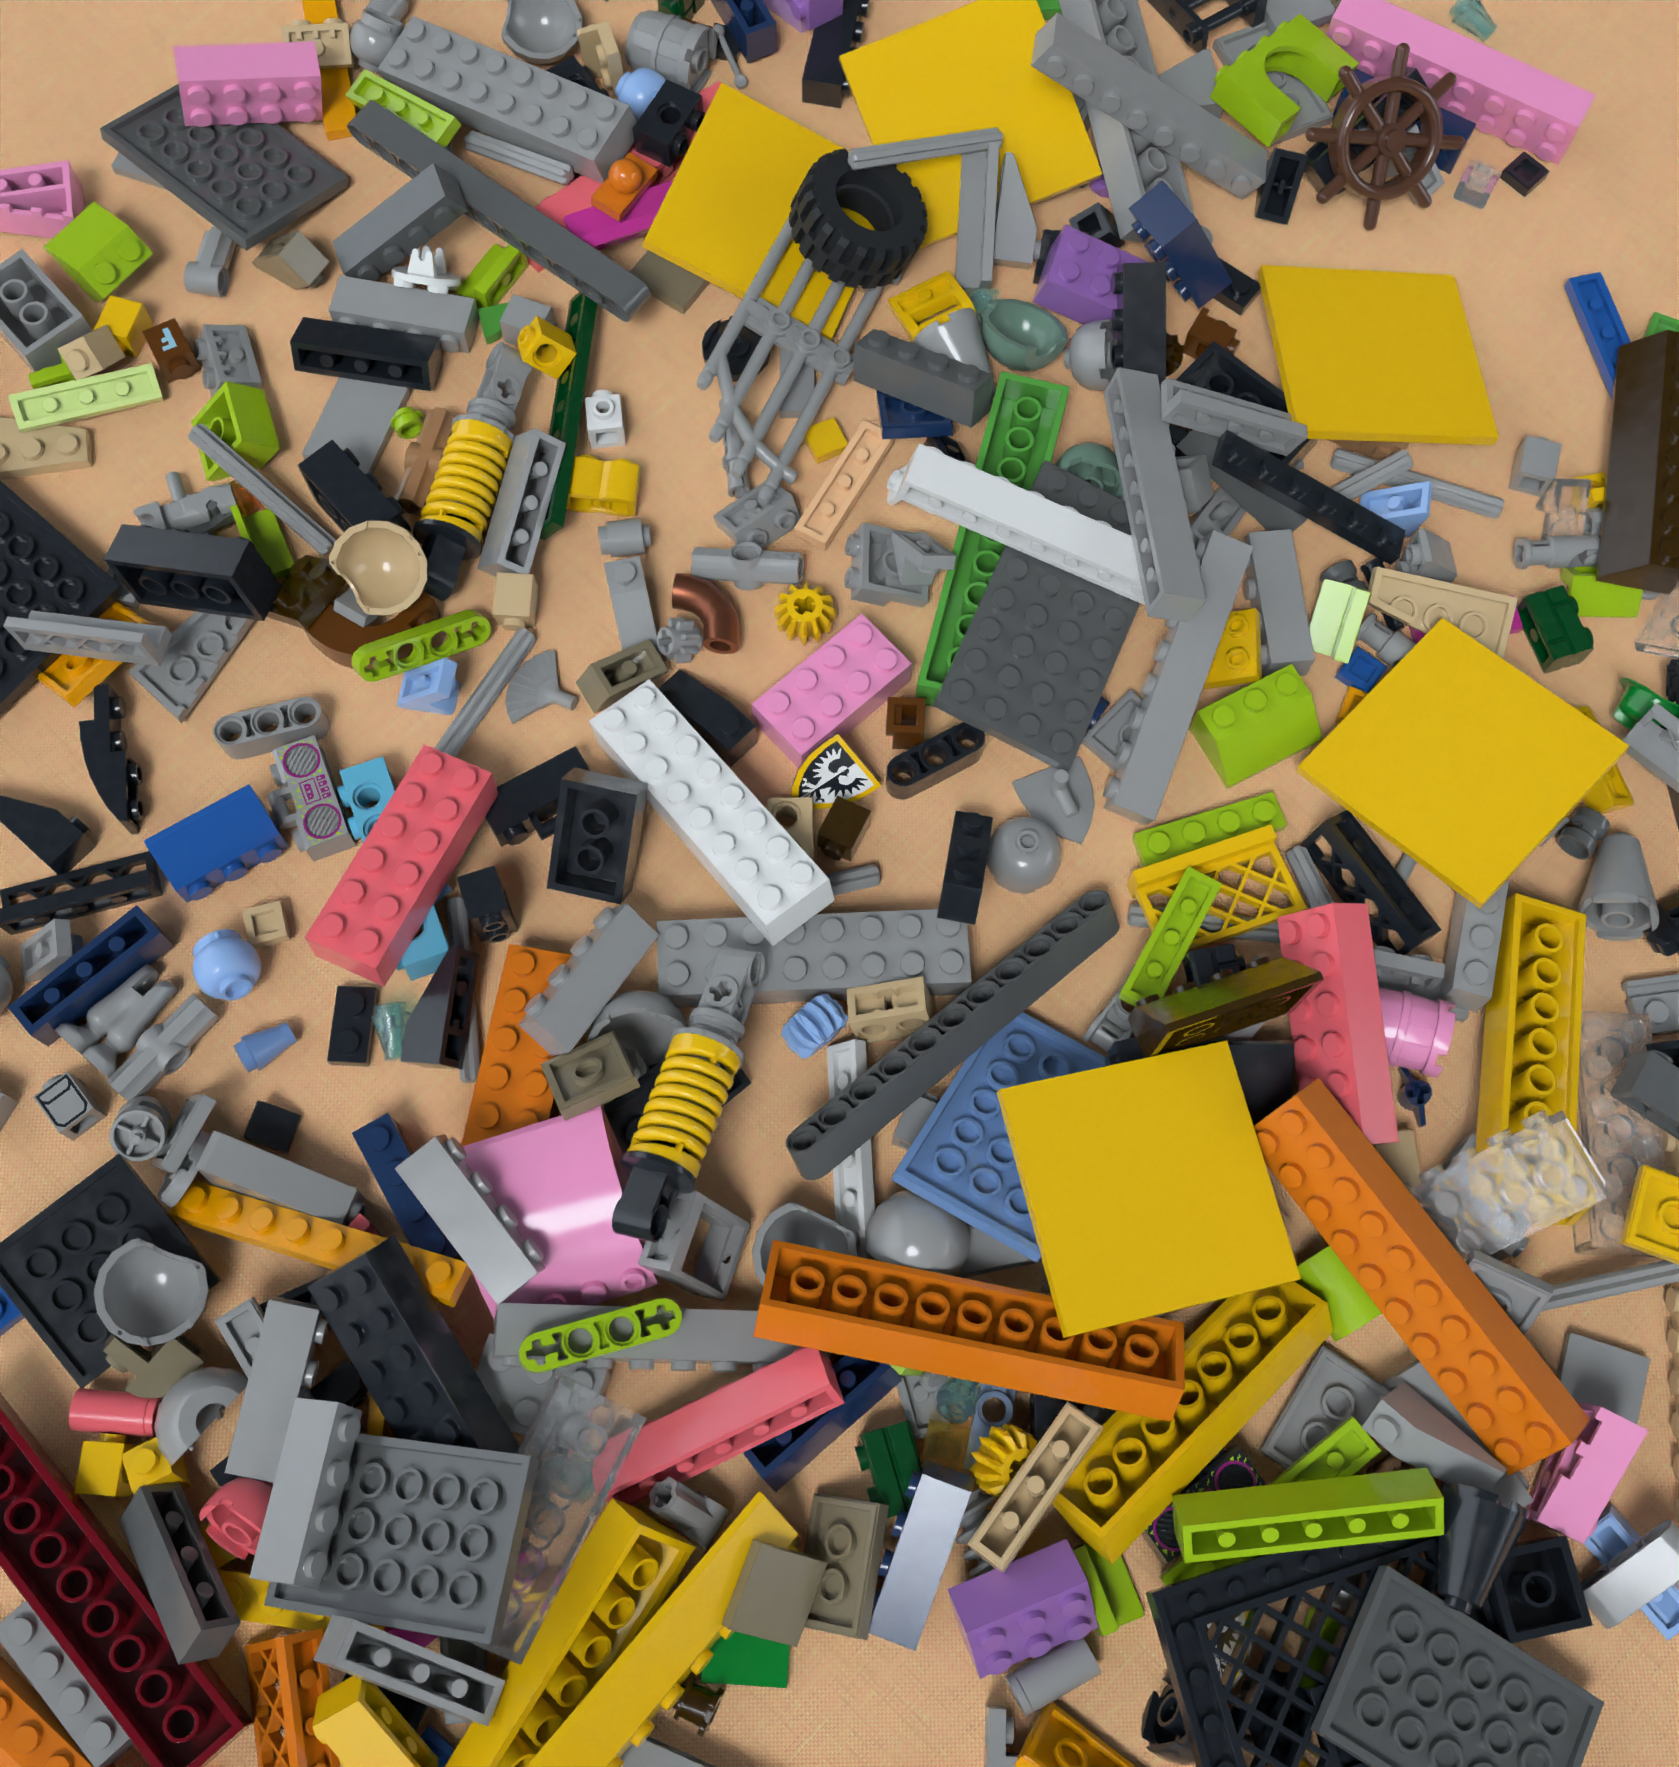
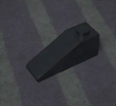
M679 669L658 688L716 754L730 767L757 744L756 726L728 700Z
M0 795V822L58 875L71 871L96 847L86 837L91 830L75 815L68 820L56 809Z
M457 946L449 947L406 1022L405 1035L402 1040L401 1062L429 1068L463 1069L480 954Z

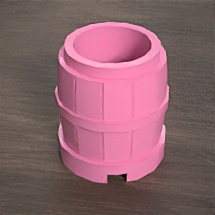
M1379 987L1389 1066L1419 1070L1420 1074L1437 1078L1443 1067L1435 1065L1438 1055L1447 1056L1456 1016V1013L1450 1011L1456 1004L1442 999L1434 1001L1405 990L1398 991Z

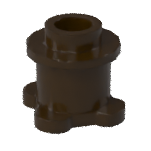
M692 1677L688 1684L683 1682L680 1685L685 1691L672 1707L676 1710L673 1719L678 1721L681 1717L699 1727L697 1734L704 1737L714 1720L725 1690L719 1687L717 1693H714L696 1684L697 1679Z

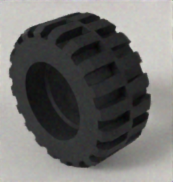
M846 148L826 153L816 163H813L790 205L789 223L792 228L791 233L795 244H800V253L805 259L809 258L813 262L812 267L819 273L822 270L829 275L828 279L835 283L842 281L845 282L846 287L857 288L858 285H861L862 289L876 288L877 285L881 287L890 284L893 279H897L903 273L921 246L924 235L927 232V212L925 203L920 202L922 199L921 193L917 186H912L911 178L907 173H901L896 168V164L854 171L848 165L847 159L849 157ZM842 208L853 210L862 215L871 223L876 231L866 229L852 221Z

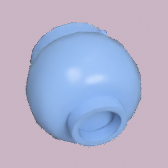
M638 68L632 73L627 71L620 78L615 89V95L618 97V101L630 105L635 119L638 121L666 80L660 73L650 68Z
M222 929L213 931L198 940L193 947L194 961L192 972L194 979L201 991L212 998L230 1001L240 999L252 990L260 978L262 964L256 949L251 943L242 939L240 933L235 930Z

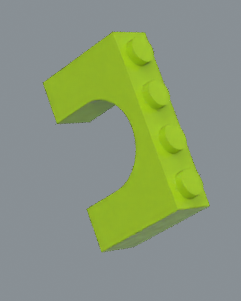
M1300 13L1289 22L1283 21L1271 36L1264 35L1251 51L1244 50L1232 65H1224L1214 78L1216 85L1210 98L1269 148L1289 132L1301 107L1271 82L1266 72L1280 71L1288 73L1301 80L1325 102H1328L1345 88L1338 76L1339 69L1347 65L1354 72L1359 62Z

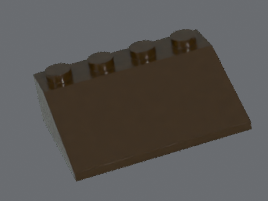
M1262 957L1247 964V970L1234 974L1232 969H1227L1216 973L1209 978L1211 981L1209 983L1197 986L1195 982H1189L1175 988L1173 995L1161 999L1158 994L1147 996L1135 1003L1137 1007L1133 1009L1128 1020L1144 1058L1180 1051L1293 1012L1324 980L1321 971L1285 957L1270 961L1269 957Z

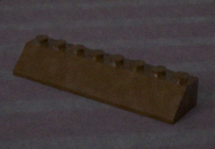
M1665 330L1621 345L1616 352L1596 581L1668 595L1671 594L1679 583V332Z

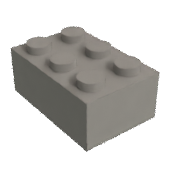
M22 249L0 264V335L33 372L48 366L61 364L62 361L58 348L92 330L78 309Z
M489 1333L476 1373L510 1431L586 1455L612 1373L607 1369H588L587 1363L584 1362L572 1364L570 1368H558L538 1374L528 1372L523 1367L502 1366V1359H492L494 1334ZM536 1360L537 1365L544 1364V1360Z

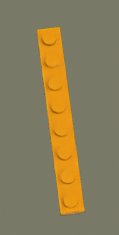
M195 1180L191 1182L182 1198L169 1213L177 1222L332 1270L388 1239ZM399 1242L433 1301L455 1307L472 1273L468 1265L464 1261Z

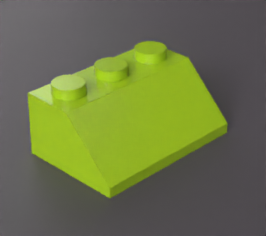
M1292 664L1198 710L1189 728L1227 789L1322 740L1312 694Z

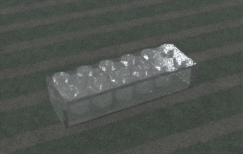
M1582 1011L1576 1142H1580L1585 1146L1599 1201L1572 1226L1575 1254L1655 1257L1619 1242L1638 1168L1642 1165H1647L1666 1172L1662 1130L1609 1095L1630 1054L1646 1052V1044L1653 1043L1650 1013Z
M560 1372L558 1373L516 1453L539 1458V1464L499 1646L471 1641L467 1642L515 1663L522 1664L647 1418Z

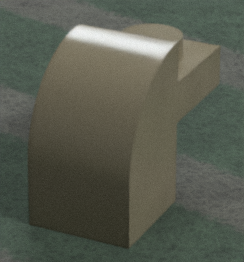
M112 1334L106 1341L103 1349L108 1354L105 1359L113 1368L121 1373H126L128 1370L133 1373L127 1379L125 1390L142 1398L164 1397L174 1383L202 1366L205 1362L206 1354L204 1350L183 1334L170 1342L158 1344L151 1353L141 1345L127 1343Z

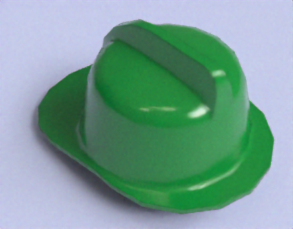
M1629 678L1620 679L1619 682L1625 690L1613 712V717L1627 729L1631 730L1656 703L1679 719L1678 704L1660 697L1646 686ZM1654 718L1652 719V721L1658 724L1661 728L1665 730L1667 729L1657 720H1655Z

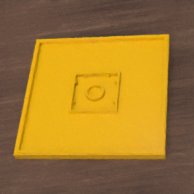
M977 0L839 56V62L872 146L997 127L1003 133L1002 146L999 148L997 195L1002 159L1006 152L1014 154L1030 206L1099 179L1103 175L1072 92L1031 66L1035 34L1046 24L1037 0ZM961 154L896 164V168L901 173L906 172L911 178L912 186H917L922 196L920 202L925 203L928 226L924 240L918 250L956 236L958 228Z
M721 82L653 220L642 247L742 299L791 211L790 205L813 163H816L826 153H832L835 150L845 148ZM842 208L852 221L866 229L876 231L871 223L862 215L853 210ZM794 238L790 241L760 295L762 299L777 308L805 259L799 251L800 244H795ZM814 270L790 314L791 317L806 326L809 325L832 283V280L828 279L829 275L822 270L820 273ZM845 286L820 332V335L830 341L854 288Z
M1261 265L1258 271V278L1288 413L1291 414V421L1307 425V439L1495 445L1499 435L1455 275Z
M1441 618L1298 765L1297 773L1481 909L1627 752L1629 745L1459 628Z
M1227 1041L1002 1088L996 1092L1063 1338L1301 1279Z

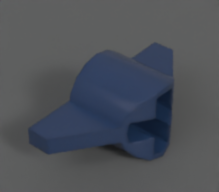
M1399 1067L1398 1071L1403 1086L1397 1094L1398 1102L1403 1108L1413 1111L1418 1127H1423L1426 1125L1424 1105L1431 1098L1432 1088L1425 1081L1415 1080L1407 1068Z

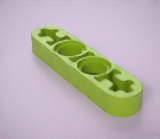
M473 609L464 610L362 645L352 656V667L364 680L369 682L380 681L485 643L490 636L491 625L478 611ZM476 622L478 625H475L473 633L469 634L467 631L471 630L472 623ZM438 632H446L447 638L445 642L439 647H432L431 641L434 635ZM406 643H412L413 651L410 656L405 659H398L397 653L399 648ZM375 657L377 660L372 662V668L368 669L365 667L370 664V658Z
M659 1298L536 1332L527 1336L521 1343L518 1350V1360L526 1371L538 1374L664 1339L678 1330L682 1321V1312L673 1300ZM656 1307H662L664 1313L671 1312L673 1319L667 1323V1330H662L660 1324H653L644 1328L648 1336L641 1337V1323L635 1312L642 1311V1320L656 1315ZM616 1318L627 1319L633 1327L632 1336L626 1342L615 1341L609 1333L610 1324ZM576 1329L587 1331L592 1338L591 1348L584 1354L573 1352L568 1345L569 1334ZM560 1334V1348L566 1359L559 1361L558 1352L546 1355L543 1365H537L535 1359H527L526 1353L532 1349V1342L539 1341V1345L545 1348L556 1343L552 1337L553 1335Z

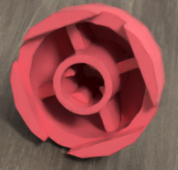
M239 1477L223 1484L212 1494L199 1514L200 1521L207 1517L210 1522L206 1529L207 1534L220 1547L240 1559L245 1560L249 1553L255 1555L273 1483Z

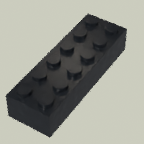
M395 1235L337 1267L308 1286L310 1293L396 1438L524 1455Z

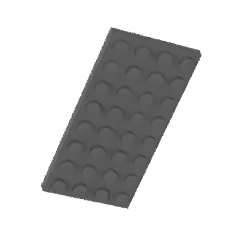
M1046 460L1043 462L1030 491L1038 492L1046 499L1059 505L1073 507L1082 515L1094 520L1107 522L1112 528L1132 535L1125 501ZM1005 545L932 706L1058 770L1064 769L1068 771L1073 764L1140 603Z

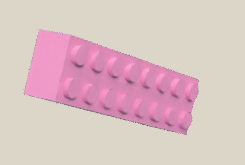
M1341 0L1332 16L1327 36L1359 62L1356 69L1373 77L1389 75L1392 72L1396 47L1400 43H1407L1410 47L1407 66L1417 68L1429 89L1446 73L1452 72L1456 75V83L1437 100L1439 107L1476 123L1475 127L1482 133L1491 134L1506 141L1513 147H1520L1537 155L1544 161H1551L1559 165L1596 96L1587 90L1385 0Z

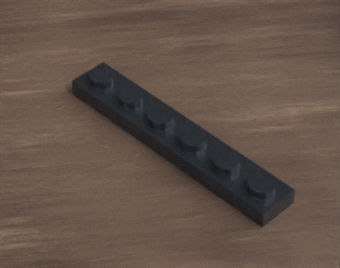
M1226 430L1219 437L1212 461L1214 467L1375 557L1382 558L1384 562L1390 565L1400 558L1406 530L1229 430Z

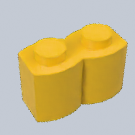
M592 455L574 457L566 509L583 513L602 512L621 517L635 516L641 480L640 466L624 458L604 462Z

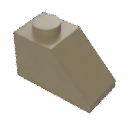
M298 230L273 238L252 264L261 271L297 290L305 287H315L324 278L325 273L322 270L330 261Z
M649 639L590 664L576 681V684L595 714L610 707L647 680L655 681L664 675L668 669Z

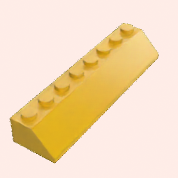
M1515 893L1506 900L1492 998L1485 1006L1472 1195L1507 1206H1570L1573 1204L1586 914Z
M1296 1282L1227 1298L1184 1342L1185 1391L1172 1422L1116 1411L1102 1425L1103 1431L1052 1504L1081 1539L1113 1564L1172 1502V1495H1179L1331 1335L1334 1329L1328 1303Z
M760 1491L526 1767H623L625 1762L620 1758L632 1744L638 1748L655 1728V1725L651 1722L662 1707L669 1711L685 1691L680 1686L692 1671L698 1675L707 1666L714 1656L710 1649L721 1636L727 1640L735 1632L723 1626L722 1621L753 1539L799 1552L795 1547L798 1543V1533Z
M611 1498L502 1673L500 1679L505 1680V1684L489 1726L472 1722L445 1767H526L655 1615L696 1547L642 1510Z

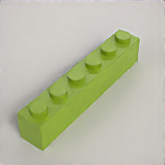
M1427 1468L1172 1495L1174 1533L1184 1563L1444 1535V1497Z

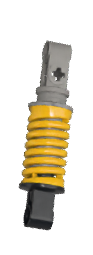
M502 341L493 348L487 359L486 370L476 398L471 399L468 403L467 414L457 415L453 418L452 434L447 439V446L443 450V457L439 461L438 470L435 472L434 481L430 486V493L426 497V505L421 511L422 518L415 523L413 528V535L422 544V549L427 558V581L422 592L425 591L428 595L441 602L445 601L452 593L457 582L462 560H472L479 556L482 532L487 528V520L491 516V508L495 505V497L499 493V485L502 483L503 473H505L515 438L514 434L510 432L516 423L514 412L521 397L525 381L532 369L531 365L522 361L520 352Z
M722 947L716 955L714 968L703 990L699 1005L691 1012L689 1017L690 1026L679 1027L673 1031L665 1061L660 1068L661 1074L655 1080V1088L651 1090L649 1102L646 1103L643 1110L644 1115L640 1117L638 1122V1131L633 1134L631 1145L620 1160L621 1167L630 1176L623 1194L614 1208L612 1216L614 1233L654 1243L658 1242L666 1230L668 1217L677 1194H689L695 1190L697 1185L696 1178L701 1168L699 1161L703 1160L706 1155L705 1147L710 1144L712 1139L711 1133L715 1131L717 1126L716 1119L721 1116L723 1111L721 1105L725 1104L728 1098L727 1090L731 1089L734 1075L743 1064L744 1054L736 1044L742 1040L745 1032L744 1021L748 1016L756 990L764 977L765 958L762 953Z

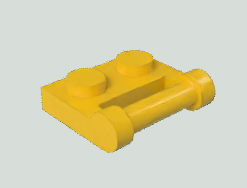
M949 270L887 299L891 312L907 333L910 342H913L914 338L924 328L938 320L940 325L950 321L948 314L954 311L972 308L976 314L972 301ZM955 304L957 305L956 307H953V308H951V309H949V310H947V311H945V312H943V313H941V314H939V315H937V316H935V317H933V318H931V319H929V320H927V321H925V322H923V323L917 325V323H919L920 321H922V320H924V319H926V318H928V317H930V316H932V315H934V314H936V313H938V312H940V311H942V310H944V309H948L949 307H951V306H953V305H955Z

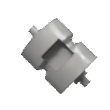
M138 1096L123 1104L110 1130V1143L114 1151L129 1161H145L154 1157L163 1147L170 1128L171 1118L167 1107L158 1099L149 1096Z

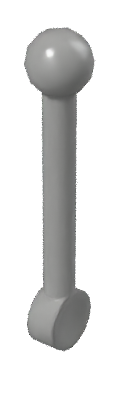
M716 24L713 26V29L734 73L735 86L741 90L745 89L748 84L747 78L739 71L724 36L725 28L720 24Z

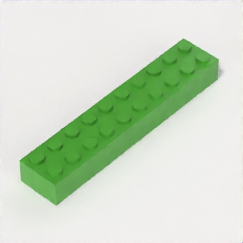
M1001 371L976 462L977 469L993 476L1004 477L1011 484L1030 491L1045 460L1050 463L1052 462L1070 387ZM959 525L952 551L956 555L954 570H947L916 686L915 698H925V705L932 706L1005 546V544Z

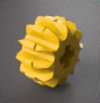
M805 581L802 589L798 590L791 583L789 594L780 593L778 596L779 605H776L774 608V617L778 619L777 628L779 632L787 631L786 638L789 642L798 636L803 646L807 643L808 637H812L819 643L821 632L830 633L832 630L831 622L836 619V610L832 607L833 598L831 595H823L821 585L811 590L809 583Z
M1006 1423L1002 1427L991 1426L988 1438L979 1437L981 1443L979 1450L971 1452L977 1461L969 1469L977 1478L976 1484L983 1491L998 1499L1037 1445V1440L1031 1434L1015 1425H1008Z

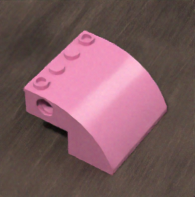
M602 1105L567 1121H564L561 1115L463 1146L468 1155L464 1159L474 1173L478 1170L488 1179L493 1188V1191L490 1192L491 1196L499 1206L504 1204L513 1212L519 1223L515 1226L525 1240L528 1238L532 1239L544 1255V1259L541 1262L546 1268L501 1303L592 1306L658 1285L657 1274L638 1265L646 1241L616 1234L612 1228L614 1208L621 1198L629 1178L628 1173L620 1165L623 1153ZM475 1276L483 1298L495 1320V1307L497 1304Z

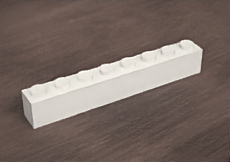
M918 444L908 462L896 498L1145 605L1132 535L1112 528L1107 522L1094 520L1082 515L1073 507L1062 506L1050 501L1038 492L1027 491L1011 484L1004 477L993 476L979 470L972 463L959 461L947 456L935 447Z

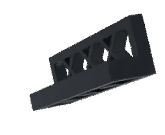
M1348 810L1326 820L1300 844L1301 847L1307 848L1314 864L1344 903L1365 904V899L1372 900L1378 907V917L1369 914L1372 940L1377 946L1391 948L1396 954L1406 956L1417 946L1433 938L1441 931L1438 924ZM1324 837L1331 846L1332 857L1325 856L1317 846L1316 842L1320 838ZM1342 868L1349 870L1355 877V887L1348 886L1343 880ZM1388 929L1396 931L1405 942V945L1399 950L1389 940Z
M150 851L2 889L0 890L2 908H0V928L10 935H15L44 927L53 919L71 920L162 896L156 860ZM146 864L147 870L127 875L132 867ZM106 875L112 878L90 885L97 876ZM67 884L70 887L74 888L72 890L53 894L55 889L62 885ZM28 894L36 898L15 905L13 903V898Z

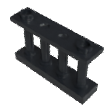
M1147 0L1181 35L1184 42L1197 53L1206 49L1210 31L1238 16L1243 18L1252 28L1263 23L1267 0H1226L1230 6L1202 20L1193 10L1211 0Z

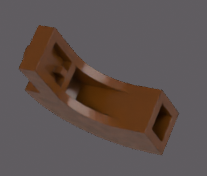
M424 591L407 609L384 624L363 628L335 612L333 606L329 604L307 630L304 629L312 645L326 657L340 665L353 669L352 656L362 645L438 620L441 615L435 600ZM406 643L402 645L397 653L398 659L409 657L413 651V644ZM375 657L370 658V664L365 667L368 669L372 668V662L377 659Z

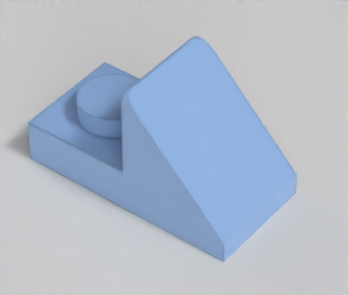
M1430 481L1368 491L1361 495L1360 505L1406 530L1405 536L1410 537L1429 517L1433 484Z
M443 658L404 672L396 706L410 710L452 715L460 689V682L455 678L458 663Z

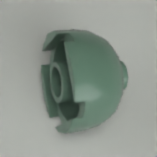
M1093 442L1076 444L1067 449L1056 462V466L1119 499L1121 498L1123 488L1117 458L1108 447Z

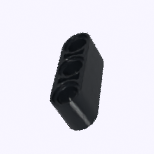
M963 722L894 757L887 765L885 783L887 792L896 799L905 800L974 765L982 756L985 742L984 732ZM970 740L976 746L967 749L961 747L958 742ZM931 756H937L944 763L941 765H931L926 759ZM898 773H906L912 779L908 782H899L893 776Z

